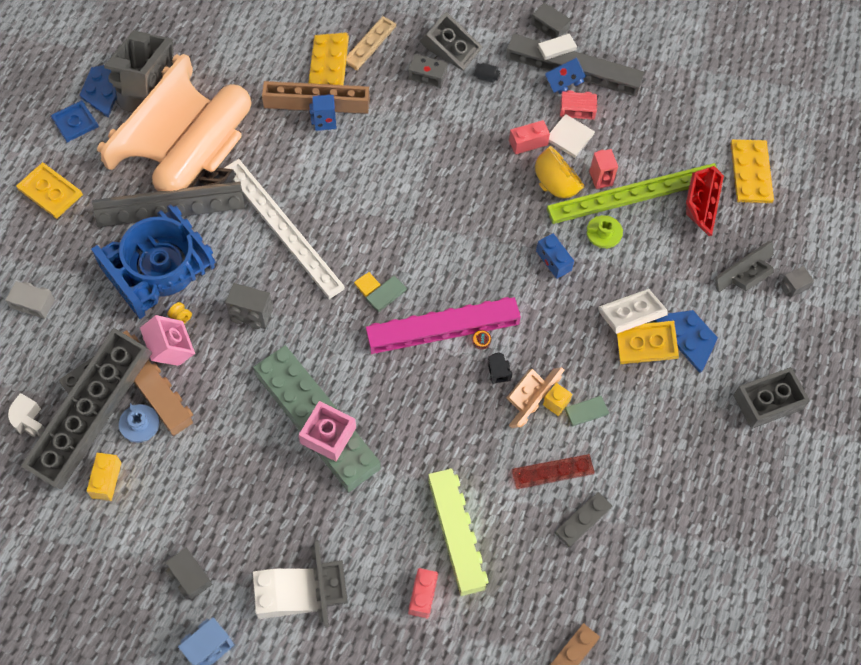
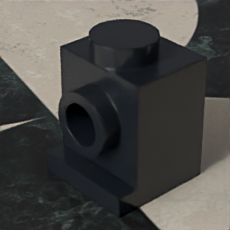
M498 352L488 356L487 364L492 384L511 381L512 370L510 371L509 361L505 360L504 354Z

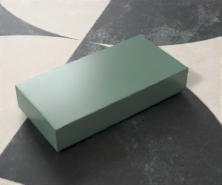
M393 276L367 296L366 301L379 313L403 294L407 288Z
M602 396L565 407V412L572 427L609 414Z

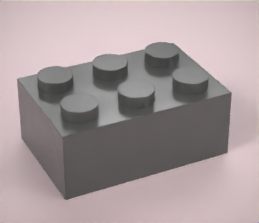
M791 367L743 384L737 388L733 395L751 429L801 411L810 402Z

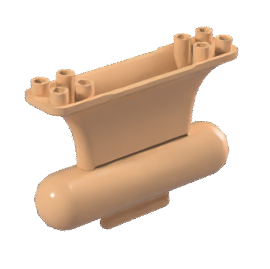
M176 54L173 57V65L170 68L166 66L163 69V77L156 87L118 130L112 129L109 132V140L106 143L101 142L97 147V151L101 153V161L109 170H113L122 160L135 156L159 162L160 164L155 168L152 175V183L158 192L188 188L203 168L209 172H214L240 140L241 133L235 130V128L247 115L251 107V98L248 92L239 85H226L220 89L212 100L200 94L189 80L193 70L190 58L185 54L181 56Z

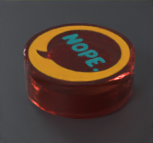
M485 330L476 331L472 337L474 347L480 350L487 349L491 344L489 332Z

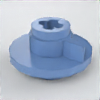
M130 403V407L120 417V432L125 439L131 442L140 443L147 441L158 431L160 424L158 414L148 405L138 404L133 406Z

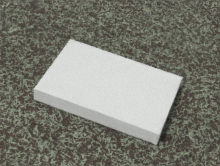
M650 289L598 307L600 314L616 334L667 315V309Z

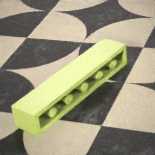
M452 469L431 473L428 475V481L460 596L484 591L488 578L486 572L482 571L480 567L482 557L480 551L476 552L474 544H477L474 531L470 532L469 529L471 520L469 513H465L463 508L465 499L463 493L459 494L458 486H460L458 475H454Z

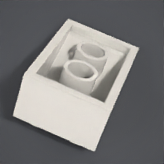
M313 569L253 571L256 615L258 619L316 612L318 609H322L321 601H317L316 588H319V580L314 579Z

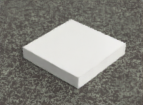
M565 114L550 132L549 143L575 158L592 138L595 131Z

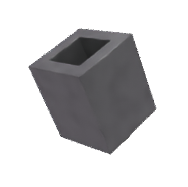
M802 266L786 274L781 281V287L785 293L793 297L809 289L814 279L805 267Z

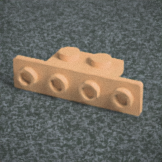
M562 367L553 369L545 380L533 369L527 371L506 397L519 410V413L509 424L511 428L522 427L527 423V417L530 413L538 409V403L541 399H544L552 385L559 382L562 378L561 374L564 371Z

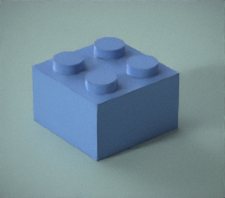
M213 617L210 620H204L194 634L186 635L178 647L192 665H212L234 646V643Z

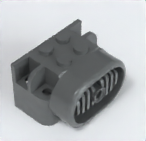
M133 30L125 41L119 45L115 53L111 55L104 68L111 70L108 79L112 86L115 87L116 102L121 109L133 113L161 81L163 69L166 66L170 68L173 65V39Z

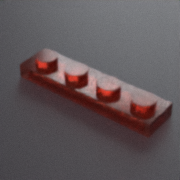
M590 454L512 469L516 490L594 475L595 473Z

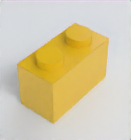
M96 453L87 487V493L92 499L112 501L121 467V461L117 455Z

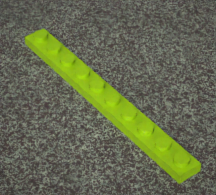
M712 163L547 205L546 210L552 224L688 190L693 172L711 166L716 167V165Z

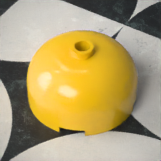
M549 146L538 156L535 162V172L540 181L539 185L545 192L549 191L557 198H571L584 188V184L578 175L574 174L575 171L563 160L564 158L553 147Z

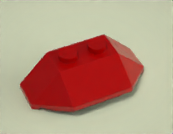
M715 166L692 173L686 200L687 216L708 236L713 234L724 175Z

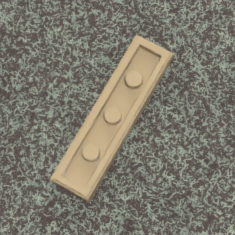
M382 16L347 55L346 64L358 70L396 28V23Z

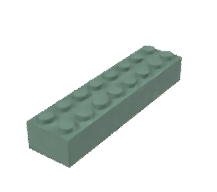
M286 345L253 367L256 377L300 432L319 401L337 409ZM356 431L353 432L336 462L316 452L348 493L381 470L379 459Z

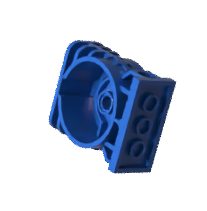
M171 204L168 205V212L166 214L160 210L157 212L159 217L146 218L132 225L123 235L121 242H111L101 249L96 245L91 249L101 270L139 319L146 316L145 311L158 304L159 297L178 293L187 287L191 281L196 280L195 275L197 273L203 276L205 275V268L209 267L210 270L215 268L214 264L216 261L212 256V249L208 244L204 245L202 243L203 240L197 231L193 232L190 222L186 218L183 219L181 217L182 214L176 205L174 207ZM176 247H178L184 253V261L182 259L180 251ZM138 249L142 252L141 256L136 252ZM138 260H139V266H140V269H141L143 275H141V274L138 273V268H137Z

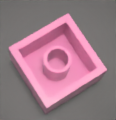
M155 315L140 327L146 347L153 352L150 356L151 361L178 366L195 354L183 321Z
M319 401L299 434L300 444L336 462L356 429L355 418Z

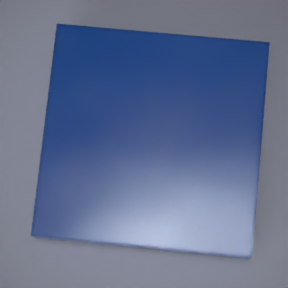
M83 100L50 115L66 142L99 127Z

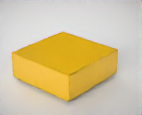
M370 272L354 282V285L365 297L381 286Z

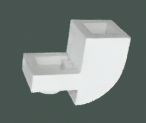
M20 393L9 408L8 417L10 423L19 434H22L25 430L33 437L36 434L41 436L45 430L42 424L33 420L41 410L39 405Z

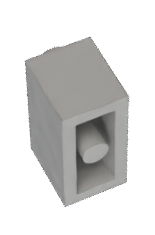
M15 281L5 301L12 309L45 319L55 299L52 292L47 288H37L28 282L21 283Z

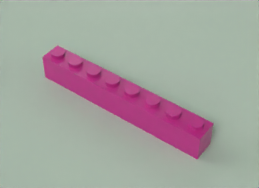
M504 297L498 301H484L478 305L469 304L462 308H448L442 312H429L422 316L413 315L402 320L392 319L386 323H373L370 326H366V335L370 352L375 354L475 334L478 331H490L520 324L521 316L515 297Z

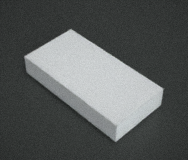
M570 34L538 43V49L545 60L575 51L577 48Z

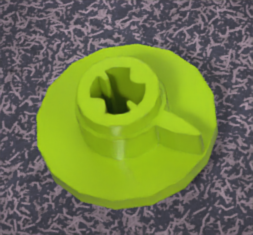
M601 215L590 220L587 225L586 235L593 245L608 249L615 247L621 241L623 228L615 218Z

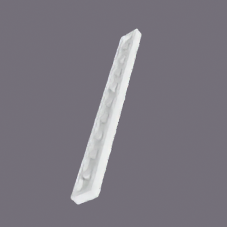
M238 159L224 167L235 171L236 176L232 181H241L243 195L328 299L343 291L344 285L244 164Z

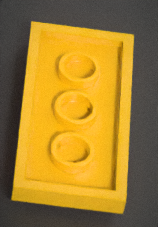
M347 32L314 35L308 83L344 85L349 40Z
M732 139L730 143L737 202L773 203L774 196L767 140Z

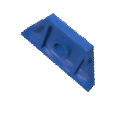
M104 65L91 67L80 97L90 103L93 108L102 112L105 117L109 118L116 101L115 87L112 86L108 79L111 70L105 69Z
M693 310L668 313L664 317L653 320L655 323L674 321L678 349L696 370L701 373L718 339L712 330Z

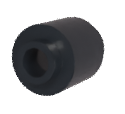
M482 62L481 64L477 63L474 76L479 80L494 84V81L499 80L501 71L498 70L497 66Z

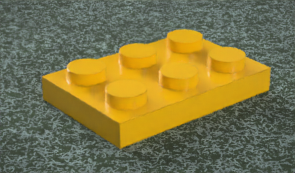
M43 162L16 185L20 192L56 219L83 195L81 190Z
M674 321L646 323L617 333L620 364L679 359Z

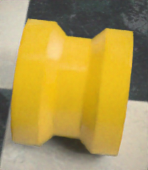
M177 302L169 309L167 315L170 319L183 321L185 324L191 319L192 312L185 309L183 303Z

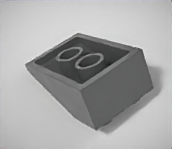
M447 12L433 24L419 41L430 52L461 70H464L483 48Z

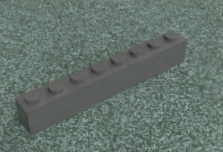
M512 35L507 48L506 59L551 71L578 58L586 75V78L583 79L584 82L637 97L644 71L575 51L545 60L538 49V43H542L541 41L522 35Z

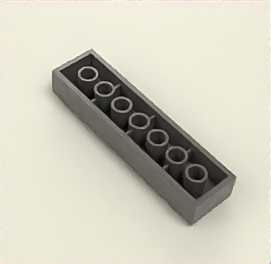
M113 328L21 466L53 487L63 489L153 352Z

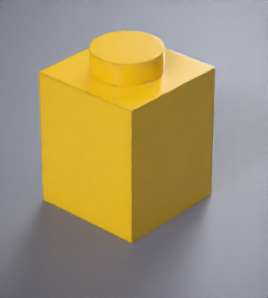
M556 383L545 396L543 406L559 416L569 404L572 393Z

